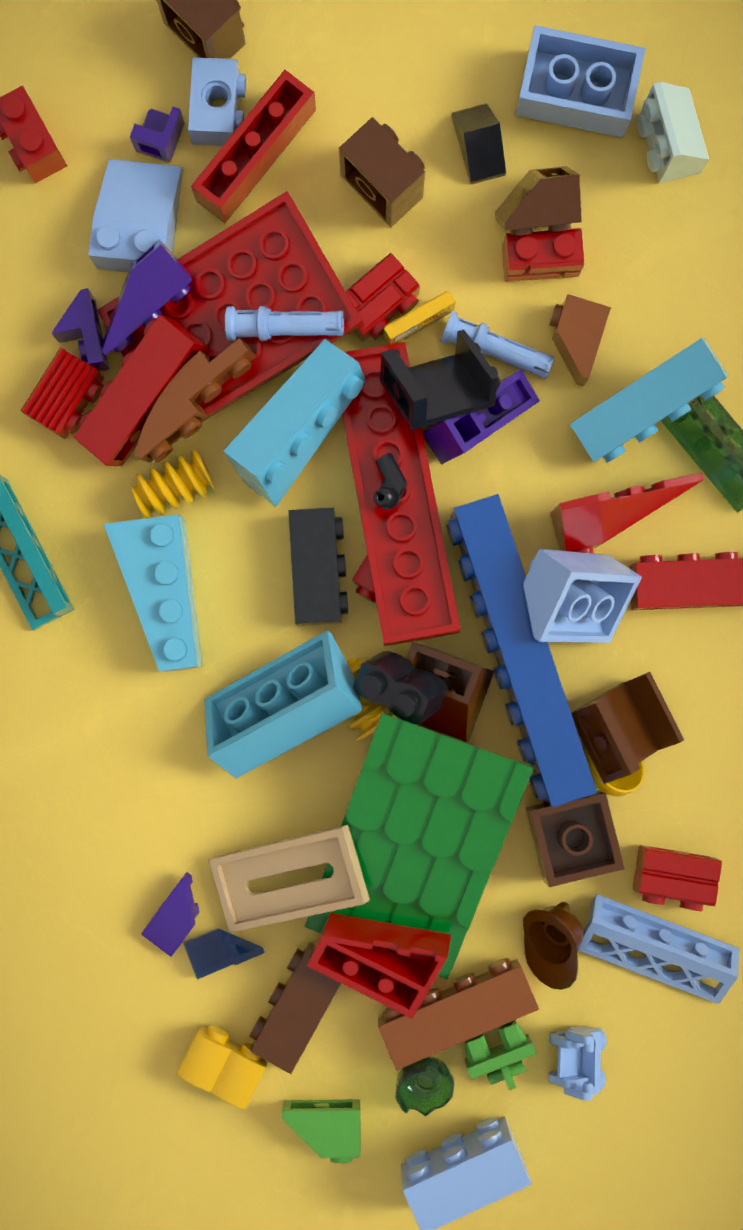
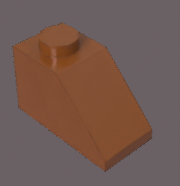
M567 294L563 305H555L549 326L556 327L552 340L576 385L584 387L590 377L611 307Z

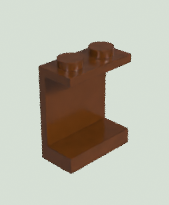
M651 672L625 681L571 712L575 727L604 784L633 774L641 769L638 763L658 750L684 741Z

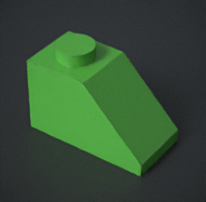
M360 1099L284 1100L282 1119L321 1158H330V1161L333 1163H349L353 1161V1158H360Z

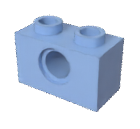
M192 57L188 131L193 145L223 146L243 122L244 110H239V97H246V74H240L237 59ZM216 98L227 100L221 107L210 106V103Z

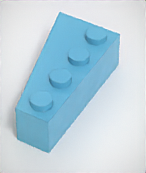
M324 339L223 451L243 482L276 507L348 405L362 390L366 379L359 362Z
M178 514L104 524L158 670L169 672L203 667L185 519Z

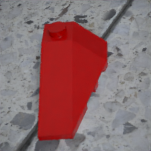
M703 473L663 480L652 484L651 488L645 490L644 486L641 485L629 487L626 490L615 493L612 498L610 492H604L559 503L550 513L559 550L594 554L593 548L599 547L704 480Z

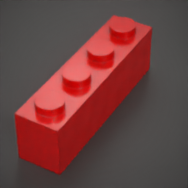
M284 69L191 185L196 202L226 224L316 111L314 91Z
M159 315L158 318L148 323L143 331L144 337L136 349L126 354L121 363L122 369L115 379L105 384L100 392L101 398L93 410L85 413L79 421L78 426L80 428L73 438L106 466H123L136 448L147 417L168 383L199 351L204 353L208 348L207 345L173 318Z
M738 552L715 553L714 560H700V554L698 553L677 555V561H663L662 555H645L639 557L640 562L629 566L631 570L642 576L631 599V611L743 606V558L738 559Z

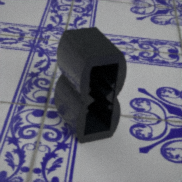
M382 651L363 662L353 686L357 693L367 701L377 705H386L397 718L416 725L421 724L439 711L448 690V686L440 677L426 670L415 669L406 658L391 651Z

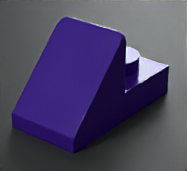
M88 288L81 289L52 331V335L59 343L83 338V340L78 341L81 359L85 363L88 362L89 365L96 368L99 372L110 370L108 357L102 352L104 337L96 299Z

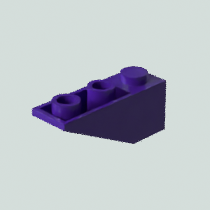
M160 239L130 265L102 342V352L105 355L113 349L117 353L123 350L134 338L131 333L139 326L143 325L146 327L150 321L158 318L162 314L159 309L169 300L176 303L190 290L188 286L192 281L190 273Z

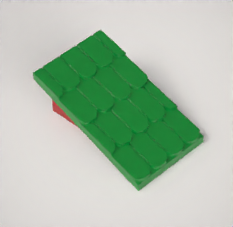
M382 713L341 826L347 824L349 826L370 900L363 905L308 916L305 928L320 933L330 913L451 934L448 958L438 976L448 979L510 825L513 822L533 767ZM328 863L322 878H329L334 874L333 867Z

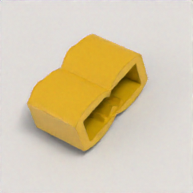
M209 1025L208 1028L200 1026L176 1075L198 1088L211 1092L229 1104L246 1109L266 1069L267 1061L250 1052L252 1044L244 1042L242 1046L235 1044L228 1039L229 1034L223 1029L214 1025Z

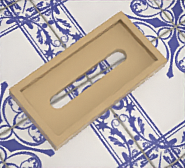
M348 824L218 855L209 859L229 933L363 905L370 900ZM323 863L330 864L334 869L333 876L329 878L317 879L275 890L253 893L248 887L249 881Z

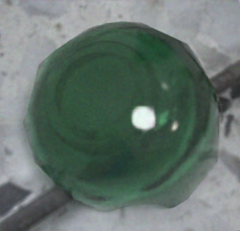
M429 1056L401 1068L398 1072L395 1099L404 1113H408L409 1110L413 1109L419 1111L423 1116H427L435 1109L444 1107L453 1097L454 1076L446 1064L435 1057Z

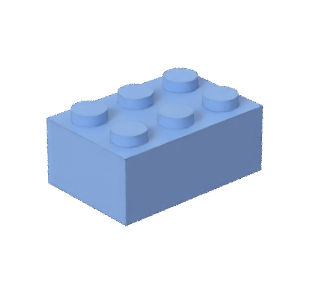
M534 25L515 116L623 138L631 121L646 48Z
M496 1117L485 1119L476 1125L475 1131L464 1136L460 1133L453 1134L445 1138L440 1143V1147L429 1152L425 1149L416 1151L405 1159L406 1163L401 1164L402 1191L420 1230L440 1228L532 1185L524 1158L505 1117L498 1120Z

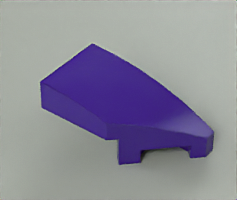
M188 872L182 877L141 933L142 936L170 957H172L196 924L195 918L200 912L198 903H194L191 890L193 880L192 875Z

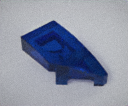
M220 928L182 942L197 980L230 965L236 966L265 953L263 947Z

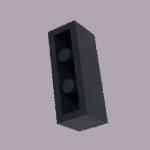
M334 507L288 510L295 624L297 626L342 623L341 615L348 614L347 592H340L339 577H346L345 554L338 555L337 540L344 539L343 517H335Z

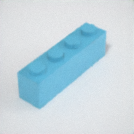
M701 338L570 423V426L593 462L604 458L606 463L626 452L623 444L636 437L640 443L659 431L655 424L668 416L671 422L692 410L688 403L698 396L702 395L706 401L725 389L722 381L727 379L729 375L706 339Z

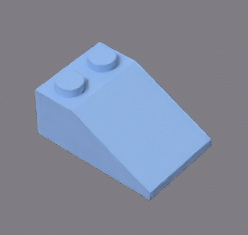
M116 159L108 160L92 220L88 253L97 269L128 272L131 263L159 239L173 254L183 171L181 166Z

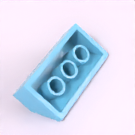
M328 630L204 699L208 757L235 779L362 711L360 695L353 687L356 679L334 637Z

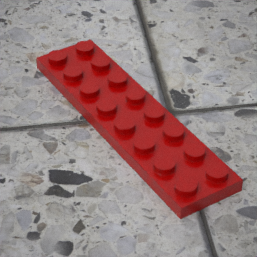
M405 342L345 352L359 362L366 379L362 390L348 405L342 417L384 646L453 635L461 631L422 427L411 430L380 382L381 352L396 349L407 367H410ZM392 453L407 481V487L400 503L393 509L384 510L378 507L373 499L375 491L379 490L384 480L376 460L385 454Z

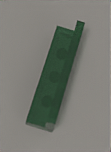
M702 395L688 403L692 410L671 422L668 416L662 419L661 422L738 513L743 509V430L715 396L705 401ZM706 410H708L713 415L714 419L710 417ZM730 438L738 445V448L730 441Z

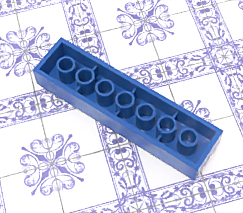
M499 494L453 509L450 520H448L446 525L452 546L459 544L462 553L460 560H458L459 569L464 582L470 580L474 590L472 596H469L472 609L476 618L483 617L487 629L481 632L487 653L494 652L498 667L493 668L496 682L500 690H507L510 703L505 704V709L511 725L518 726L522 739L517 740L523 762L531 763L534 775L530 776L529 779L535 798H539L540 801L543 800L544 803L552 808L596 794L597 790L548 642H539L533 636L523 586L526 575Z

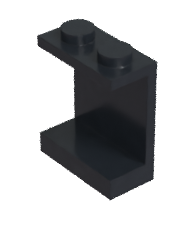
M464 329L457 331L455 355L409 368L396 349L381 352L380 382L411 430L495 406L497 389L500 387L498 371L494 366L489 365L482 355L480 346L471 340Z

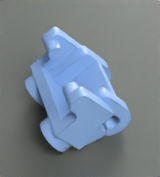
M583 1026L568 1027V1030L565 1032L550 1033L549 1042L558 1046V1070L549 1072V1082L564 1087V1094L584 1101L592 1100L593 1095L600 1094V1090L604 1088L606 1083L605 1074L600 1068L601 1051L605 1049L607 1042L604 1031L598 1027L590 1028Z

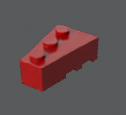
M330 913L313 945L307 967L413 1019L448 958L451 934Z

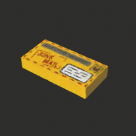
M450 291L441 293L387 324L384 328V339L387 344L403 342L454 311L456 301Z

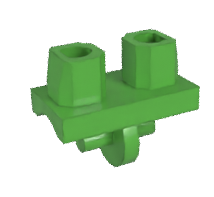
M516 1020L497 1027L503 1041L501 1045L489 1049L483 1034L464 1041L467 1055L465 1062L471 1080L487 1074L491 1085L505 1080L509 1090L516 1088L513 1076L526 1072L522 1059L536 1054L529 1035L524 1034Z

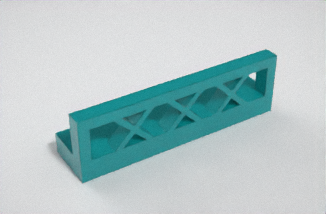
M0 475V531L2 526L9 528L17 543L14 553L0 547V568L31 629L37 630L75 609L9 481ZM4 554L12 556L10 565ZM19 559L26 561L34 576L31 586L18 582L14 574ZM21 587L29 589L27 598ZM35 592L43 594L51 609V612L38 619L31 608Z

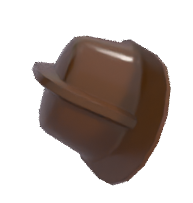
M561 902L557 906L547 907L543 910L535 909L528 911L523 918L525 956L528 966L541 983L552 989L563 990L571 987L577 980L578 950L582 944L584 933L581 923L570 912L569 904L566 902Z

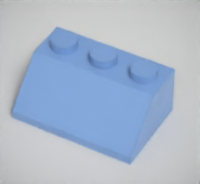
M539 549L536 557L531 561L529 572L523 583L534 638L539 642L610 643L642 576L610 555Z

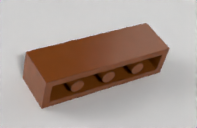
M509 958L500 959L488 966V972L476 977L474 973L465 974L453 981V987L441 992L439 988L430 989L413 1019L389 1007L382 1012L383 1016L378 1018V1028L396 1071L539 1010L518 959L511 962Z

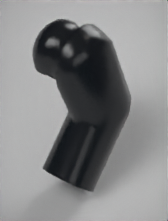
M388 453L376 460L384 480L379 490L375 491L373 495L374 503L384 510L395 508L400 503L407 487V481L392 453Z

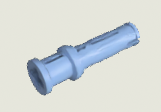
M227 306L225 330L228 341H235L237 337H259L260 341H267L272 336L279 335L343 336L344 318L343 311L271 312V309L267 308V306H260L258 310H236L234 306Z
M452 311L441 338V343L451 342L456 344L457 331L464 329L471 340L480 346L483 354L546 379L555 356H550L490 332V327H487V324H474L459 318L458 313Z

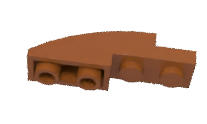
M238 338L213 360L208 355L199 351L179 370L158 397L147 417L135 451V455L139 460L157 463L165 459L173 451L172 445L180 438L187 439L200 430L202 427L201 421L208 415L199 404L202 401L207 403L221 393V385L231 377L234 379L239 378L251 368L252 364L250 362L257 356L248 344Z

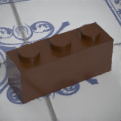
M310 942L304 951L299 948L295 951L286 968L292 971V974L285 985L278 982L268 1001L269 1004L273 1005L267 1019L262 1016L258 1018L249 1035L250 1038L254 1039L250 1052L289 1074H292L341 983L307 967L314 945Z

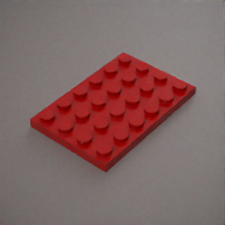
M288 191L180 257L178 261L190 273L192 281L188 284L190 290L176 303L169 300L159 309L162 312L161 315L175 319L207 345L208 348L204 354L208 355L212 360L235 342L228 341L226 337L225 313L227 306H234L236 310H258L260 306H267V308L271 309V312L343 311V336L279 335L272 336L267 341H260L259 337H237L236 340L240 338L248 344L257 357L250 362L252 366L245 374L236 379L231 377L221 385L222 391L217 397L207 403L202 401L199 404L208 415L201 423L306 360L324 339L334 343L364 324ZM119 296L97 310L107 328ZM143 325L131 333L134 337L133 340L120 351L123 358L128 352L136 349L143 339V331L145 329Z

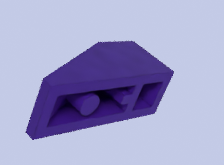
M520 369L500 382V387L496 393L495 406L435 423L423 431V436L442 465L464 454L540 400Z

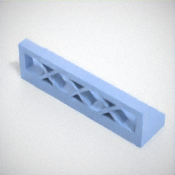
M596 894L590 907L588 924L584 929L583 941L578 951L717 1004L721 1002L737 980L739 967L738 947ZM595 934L609 939L611 943L601 945L591 941V938ZM637 950L645 953L647 957L635 958L628 955L627 952ZM674 964L682 967L683 971L672 972L664 969L663 966ZM711 978L718 981L719 984L716 988L700 983L699 979Z

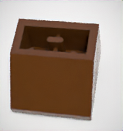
M567 166L529 170L495 211V219L505 231L510 230V234L515 236L532 234L534 227L548 226V231L570 230L571 223L582 222L580 175Z
M412 642L406 659L415 669L434 673L448 686L439 711L421 724L469 743L495 671L430 646Z

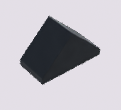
M488 104L452 112L451 117L470 185L506 176L500 123Z

